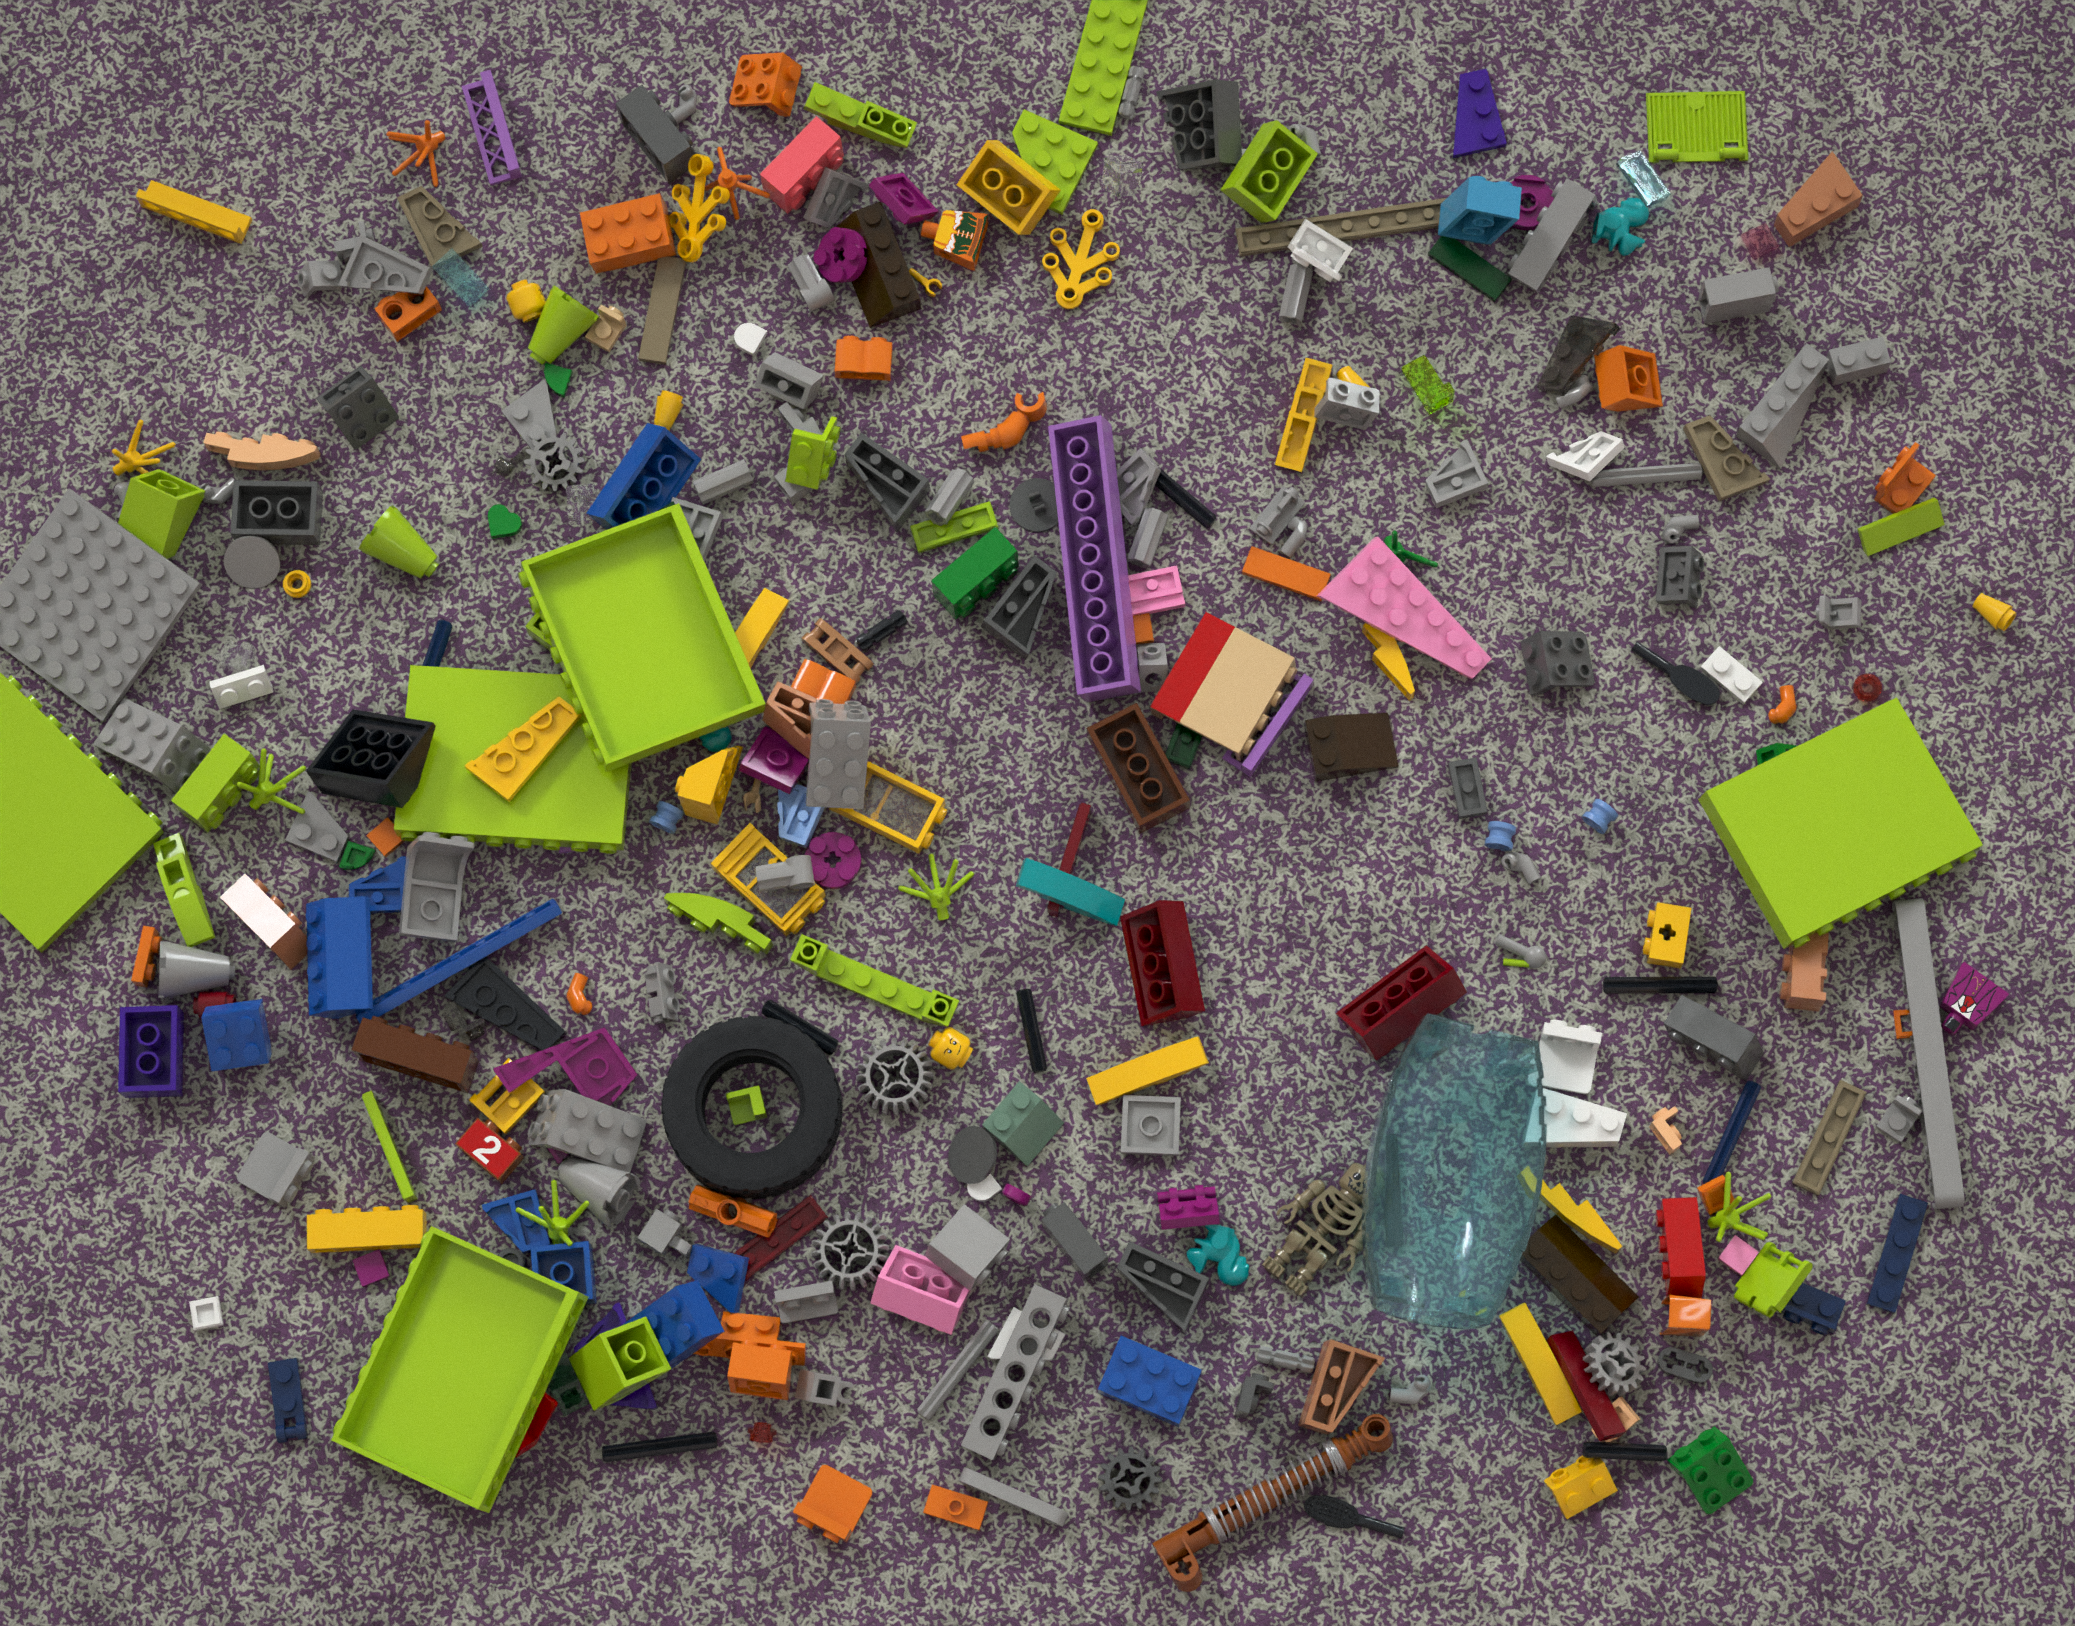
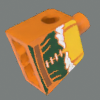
M945 210L942 213L939 224L924 221L921 237L934 240L933 249L935 255L975 271L989 224L988 214Z

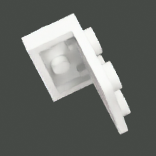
M1304 219L1288 245V248L1293 252L1291 257L1305 267L1312 264L1316 267L1314 271L1329 282L1333 278L1340 281L1342 276L1339 270L1353 249L1307 219Z
M1550 1020V1023L1545 1022L1541 1032L1533 1078L1534 1083L1537 1086L1588 1094L1592 1086L1597 1050L1601 1042L1602 1033L1596 1032L1595 1027L1588 1025H1579V1028L1567 1026V1022L1561 1020Z

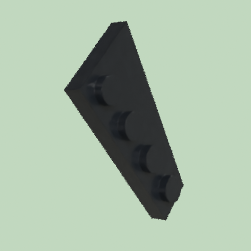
M487 957L480 959L444 995L446 999L540 1051L555 1046L567 1034L561 1026Z

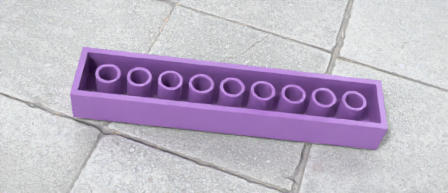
M1101 415L1048 426L1077 695L1086 702L1140 693L1141 686L1112 426Z

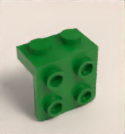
M1715 1426L1700 1433L1697 1439L1687 1446L1679 1448L1673 1456L1667 1459L1673 1470L1684 1478L1706 1514H1712L1753 1484V1478L1730 1439Z

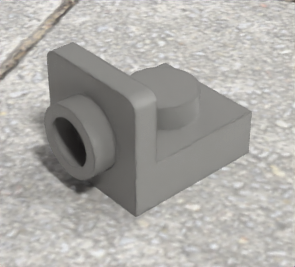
M1897 1095L1876 1128L1898 1143H1901L1922 1110L1918 1108L1919 1104L1908 1096H1903L1902 1098Z

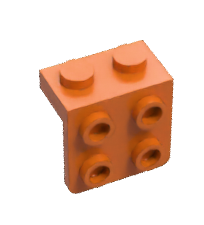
M783 52L742 55L739 59L729 103L734 107L766 105L779 116L790 117L802 66Z
M822 1465L801 1503H797L793 1513L798 1517L796 1522L811 1530L813 1526L824 1531L822 1536L837 1544L839 1540L847 1543L873 1492L870 1487L828 1465Z

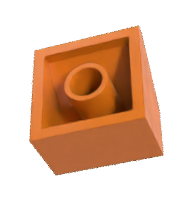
M1618 345L1594 355L1595 372L1599 386V400L1603 409L1619 412L1663 406L1654 353Z
M743 1340L741 1343H733L727 1375L730 1392L788 1400L793 1360L791 1350L776 1344L770 1345V1347L758 1346L756 1342Z

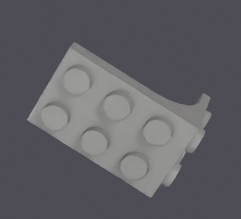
M126 698L122 699L93 744L101 751L144 771L175 793L180 790L211 750L210 747L181 724Z
M818 699L816 702L809 703L811 742L806 806L863 809L871 727L866 706L861 705L858 701H845L844 704H835L827 699Z
M424 832L423 835L418 836L407 846L399 927L400 936L453 943L457 941L464 870L467 859L474 850L475 843L468 842V838L462 836H452L451 839L440 838L438 833Z
M566 1089L549 1090L540 1096L537 1103V1110L539 1112L536 1121L532 1122L528 1130L529 1145L562 1151L590 1162L631 1172L647 1123L646 1119Z

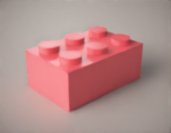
M816 116L760 173L763 191L769 193V198L787 214L792 209L798 210L806 201L805 196L811 190L815 191L825 167L836 171L842 165L844 153L841 137Z

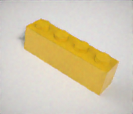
M418 1205L401 1206V1210L390 1211V1207L378 1206L373 1207V1212H361V1208H345L344 1213H332L330 1209L315 1210V1214L307 1215V1250L311 1253L421 1248L422 1237L427 1232L426 1212L423 1209H419Z

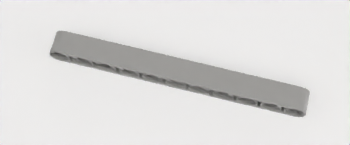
M1923 898L1897 900L1892 903V911L1896 912L1897 920H1894L1896 939L1900 941L1898 956L1900 967H1903L1904 976H1901L1903 993L1907 995L1908 1004H1905V1008L1910 1012L1907 1015V1023H1911L1912 1036H1910L1911 1051L1915 1053L1913 1068L1915 1079H1918L1919 1089L1916 1090L1919 1108H1922L1923 1117L1920 1120L1922 1135L1926 1136L1927 1146H1924L1926 1165H1930L1931 1174L1928 1175L1930 1193L1934 1195L1935 1202L1932 1203L1933 1209L1964 1207L1963 1182L1925 903Z

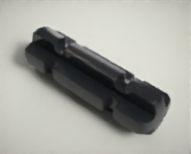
M897 610L890 615V619L885 618L868 629L867 634L862 633L857 636L855 640L862 651H866L873 647L872 643H879L896 632L895 628L898 627L900 629L905 626L908 621L903 612Z

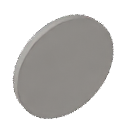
M247 535L235 539L228 546L224 555V567L229 577L237 584L246 588H261L270 584L278 575L280 556L277 549L268 540L259 536Z

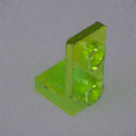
M1425 355L1402 367V373L1429 415L1453 402L1454 388L1450 382L1442 383Z

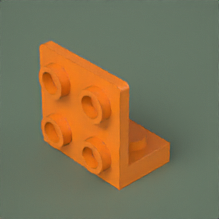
M1916 442L1910 449L1907 446L1902 449L1895 459L1896 462L1891 468L1888 467L1875 487V490L1878 492L1874 500L1893 514L1913 506L1936 476L1914 459L1920 446Z

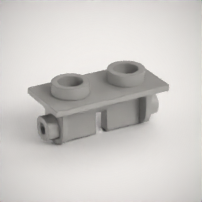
M1283 486L1249 529L1272 545L1306 502L1298 497L1299 492L1295 488L1290 487L1287 489Z
M655 962L656 965L648 966L647 972L644 973L647 993L657 992V997L648 999L650 1017L654 1019L655 1024L666 1022L665 1019L678 1021L677 1012H679L680 1005L674 993L675 973L671 965Z

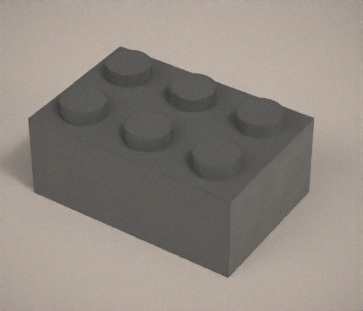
M640 85L615 103L621 124L668 184L688 171L689 159L695 154L691 147L693 142L685 131L681 133L675 126L677 122L668 110L663 112L659 106L661 102L652 90L648 92L643 85Z
M234 480L231 536L235 540L242 536L254 535L262 537L272 544L320 545L323 491L319 483L316 481Z

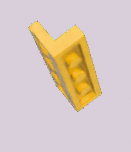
M153 180L150 181L146 191L139 189L136 194V198L143 208L242 244L252 222L250 216Z

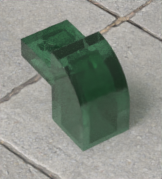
M564 1350L549 1382V1386L563 1416H566L590 1404Z

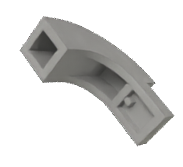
M788 402L778 408L780 417L792 433L794 429H799L821 435L813 417L805 421L801 411L797 407L792 409ZM786 467L776 474L774 478L777 486L793 505L807 495L812 488L785 482Z

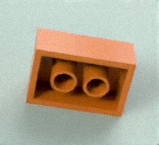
M660 193L580 212L589 264L596 273L621 269L658 260V258L676 255L667 204Z

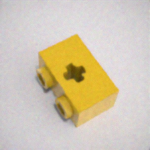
M1657 902L1655 909L1649 910L1647 927H1652L1650 938L1645 937L1642 953L1643 955H1648L1647 963L1681 969L1684 963L1692 908ZM1663 930H1669L1670 938L1668 941L1663 940Z

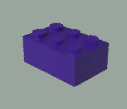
M177 1005L120 1007L118 1092L123 1097L183 1096L184 1012Z

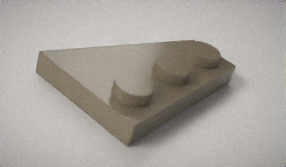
M422 186L397 197L433 270L483 247L482 243L475 236L473 237Z
M1711 415L1687 423L1683 427L1718 501L1754 489L1771 480L1765 472L1761 473L1753 465V460L1747 453L1743 454L1735 446L1733 439Z

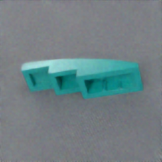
M1029 858L1023 860L1016 887L1039 894L1040 898L1063 905L1064 909L1114 926L1118 925L1125 902L1124 898L1108 890Z

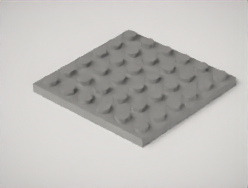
M68 489L0 585V647L98 719L106 722L203 584L79 494Z

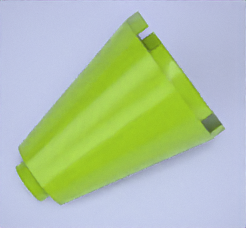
M553 285L528 348L532 351L529 356L542 365L545 361L552 363L587 331L600 316Z
M393 505L377 520L370 534L366 535L358 548L363 553L420 579L424 575L429 578L439 566L435 562L438 558L435 552Z

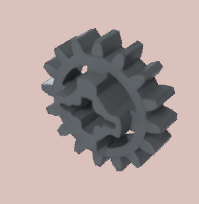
M1130 1446L1128 1453L1124 1454L1123 1450L1118 1448V1456L1115 1458L1113 1455L1108 1454L1107 1457L1110 1464L1102 1463L1100 1466L1106 1471L1105 1474L1098 1475V1480L1105 1481V1484L1099 1487L1100 1492L1108 1491L1109 1494L1105 1500L1109 1502L1115 1499L1116 1509L1121 1504H1126V1510L1130 1512L1132 1505L1136 1504L1137 1508L1142 1510V1501L1145 1500L1151 1504L1152 1499L1149 1495L1151 1493L1159 1494V1490L1154 1485L1162 1483V1478L1155 1477V1474L1160 1471V1466H1151L1154 1457L1150 1456L1145 1459L1144 1449L1135 1454L1133 1446ZM1129 1460H1136L1145 1467L1137 1468L1132 1466ZM1119 1463L1120 1472L1118 1476L1110 1480L1113 1468ZM1130 1471L1131 1475L1138 1476L1135 1479V1485L1130 1486L1128 1482H1121V1480L1125 1479L1126 1472ZM1150 1478L1147 1490L1141 1495L1139 1488L1142 1481ZM1122 1489L1128 1492L1131 1498L1121 1497L1115 1490Z

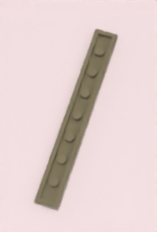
M1447 198L1304 219L1317 225L1342 242L1439 228L1440 206ZM1304 219L1235 228L1239 256L1289 250L1288 245Z

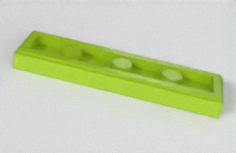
M372 1090L362 1094V1099L402 1198L408 1203L415 1201L417 1196L377 1097Z

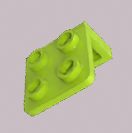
M831 416L822 435L794 429L785 482L818 490L822 480H827L830 467L834 466L837 451L833 450L834 443L838 442L841 427L837 426V417Z

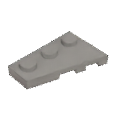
M360 235L338 286L423 294L433 268Z

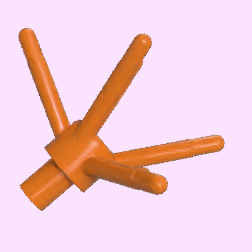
M429 120L425 121V134L421 136L388 131L386 135L390 140L414 143L417 151L392 172V175H398L415 159H417L415 166L420 167L428 155L433 186L437 187L438 178L433 151L438 148L439 143L445 141V134L442 131L432 134Z
M718 147L717 152L722 171L718 176V180L706 185L705 190L708 191L716 186L727 188L730 193L729 199L734 218L739 220L740 216L734 195V190L737 187L765 198H769L770 194L739 182L751 180L752 176L736 175L735 172L728 169L723 149Z

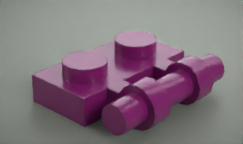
M1195 1185L1194 1189L1177 1190L1176 1187L1168 1188L1169 1191L1157 1192L1162 1230L1220 1224L1215 1186L1203 1187V1185Z

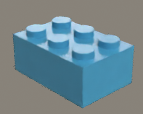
M1482 176L1469 177L1441 203L1438 235L1491 245L1519 220L1522 188L1513 186L1512 183L1507 181L1492 182L1487 181Z

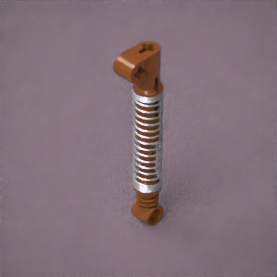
M1380 1414L1367 1416L1362 1424L1357 1427V1432L1354 1429L1351 1431L1352 1435L1346 1433L1344 1435L1345 1439L1342 1437H1332L1328 1441L1322 1442L1324 1452L1320 1453L1317 1447H1314L1317 1456L1312 1458L1309 1452L1306 1451L1308 1461L1303 1462L1301 1457L1298 1456L1297 1458L1301 1465L1295 1467L1293 1462L1289 1461L1292 1470L1288 1472L1281 1465L1284 1474L1280 1477L1275 1470H1273V1474L1276 1479L1272 1481L1265 1474V1480L1260 1482L1259 1479H1256V1485L1251 1486V1484H1248L1249 1489L1245 1491L1240 1488V1494L1235 1496L1232 1493L1233 1498L1229 1500L1223 1498L1224 1503L1220 1505L1215 1502L1216 1507L1213 1509L1210 1507L1205 1508V1510L1202 1509V1511L1198 1512L1197 1518L1153 1542L1152 1545L1175 1586L1183 1592H1191L1196 1590L1202 1583L1203 1575L1193 1555L1194 1553L1210 1544L1218 1545L1222 1541L1224 1542V1540L1231 1537V1532L1239 1533L1240 1527L1247 1529V1523L1255 1524V1519L1258 1517L1263 1520L1265 1513L1272 1515V1509L1280 1510L1282 1503L1288 1506L1287 1495L1296 1501V1490L1301 1496H1305L1303 1486L1313 1492L1312 1481L1321 1487L1320 1477L1326 1482L1330 1481L1328 1472L1336 1478L1338 1473L1340 1475L1342 1473L1345 1474V1472L1351 1470L1352 1464L1356 1462L1355 1458L1361 1460L1362 1454L1365 1457L1368 1456L1367 1451L1371 1453L1383 1452L1390 1448L1393 1443V1434L1387 1418ZM1375 1430L1384 1431L1378 1437L1371 1436V1433ZM1182 1560L1189 1572L1186 1576L1181 1572L1178 1564Z

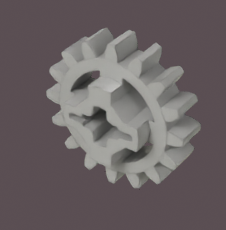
M555 431L551 432L550 438L541 433L542 441L537 442L533 439L531 443L534 449H526L525 451L531 456L530 459L524 460L525 465L531 466L526 471L527 476L534 474L533 484L536 485L541 481L543 483L542 490L544 491L549 485L552 486L554 492H557L559 485H562L567 490L568 481L577 483V479L574 476L575 473L583 474V470L578 467V464L585 463V459L577 456L583 450L581 447L574 449L573 446L576 440L573 438L569 442L566 441V433L564 432L560 438L556 437ZM555 443L553 449L546 452L540 450L545 445ZM565 447L571 452L573 463L566 460L563 454ZM558 452L559 461L562 464L555 465L551 473H549L550 462L547 459L553 458ZM535 460L543 463L545 467L543 476L538 472ZM562 471L568 473L561 479L553 480L555 474Z
M1606 1332L1604 1335L1596 1337L1586 1347L1585 1350L1589 1354L1583 1357V1361L1589 1363V1366L1584 1370L1587 1373H1592L1593 1377L1590 1379V1382L1594 1383L1597 1381L1599 1383V1391L1607 1388L1609 1396L1614 1395L1616 1392L1619 1396H1623L1627 1392L1630 1393L1638 1387L1637 1385L1644 1380L1640 1374L1645 1372L1646 1368L1640 1365V1362L1645 1358L1644 1356L1637 1355L1638 1345L1634 1347L1629 1345L1631 1338L1628 1337L1625 1340H1621L1619 1332L1613 1336L1610 1332ZM1603 1348H1607V1351L1601 1353ZM1627 1375V1379L1622 1381V1378Z

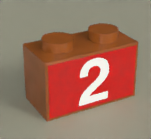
M477 1117L455 1145L499 1183L503 1184L524 1159L520 1153L522 1147L510 1137L505 1141L499 1136L500 1129L489 1119L484 1123Z

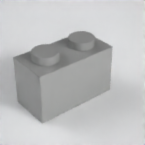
M1883 337L1830 349L1826 356L1829 359L1827 368L1832 385L1886 373L1891 363Z
M774 352L762 362L754 386L799 408L805 409L816 399L824 375Z

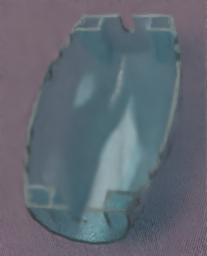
M1428 1013L1421 1018L1403 1048L1389 1078L1375 1118L1367 1153L1362 1196L1364 1267L1370 1302L1374 1309L1391 1317L1417 1324L1452 1329H1476L1488 1326L1507 1295V1288L1519 1269L1517 1266L1522 1253L1526 1250L1534 1225L1542 1188L1546 1156L1547 1124H1544L1546 1096H1543L1542 1079L1544 1078L1538 1041L1496 1030H1490L1485 1034L1472 1033L1474 1030V1025Z

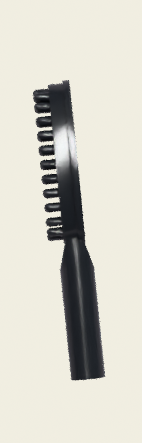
M1638 641L1631 649L1632 652L1669 675L1672 684L1688 698L1703 705H1712L1718 701L1720 696L1719 688L1703 673L1685 665L1674 666Z
M1313 1495L1307 1498L1304 1503L1305 1512L1315 1520L1325 1523L1326 1526L1349 1529L1357 1525L1400 1539L1403 1537L1405 1527L1358 1514V1510L1354 1506L1338 1498L1326 1495Z

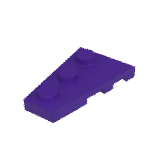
M1487 68L1460 74L1453 158L1506 147L1507 143Z

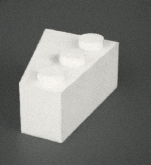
M1543 1088L1525 1148L1616 1147L1620 1140L1627 1113Z

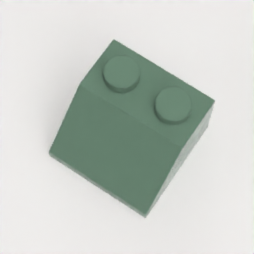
M1019 1081L986 1119L982 1127L991 1133L996 1142L1028 1167L1064 1122L1040 1097Z

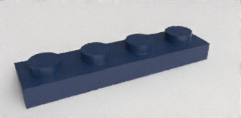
M1899 1194L1866 1305L1893 1314L1896 1313L1928 1202Z

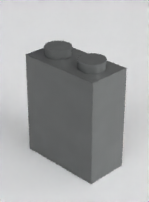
M1065 1202L1059 1206L1057 1203H1054L1043 1212L1044 1218L1041 1219L1042 1228L1085 1283L1108 1265L1106 1253Z

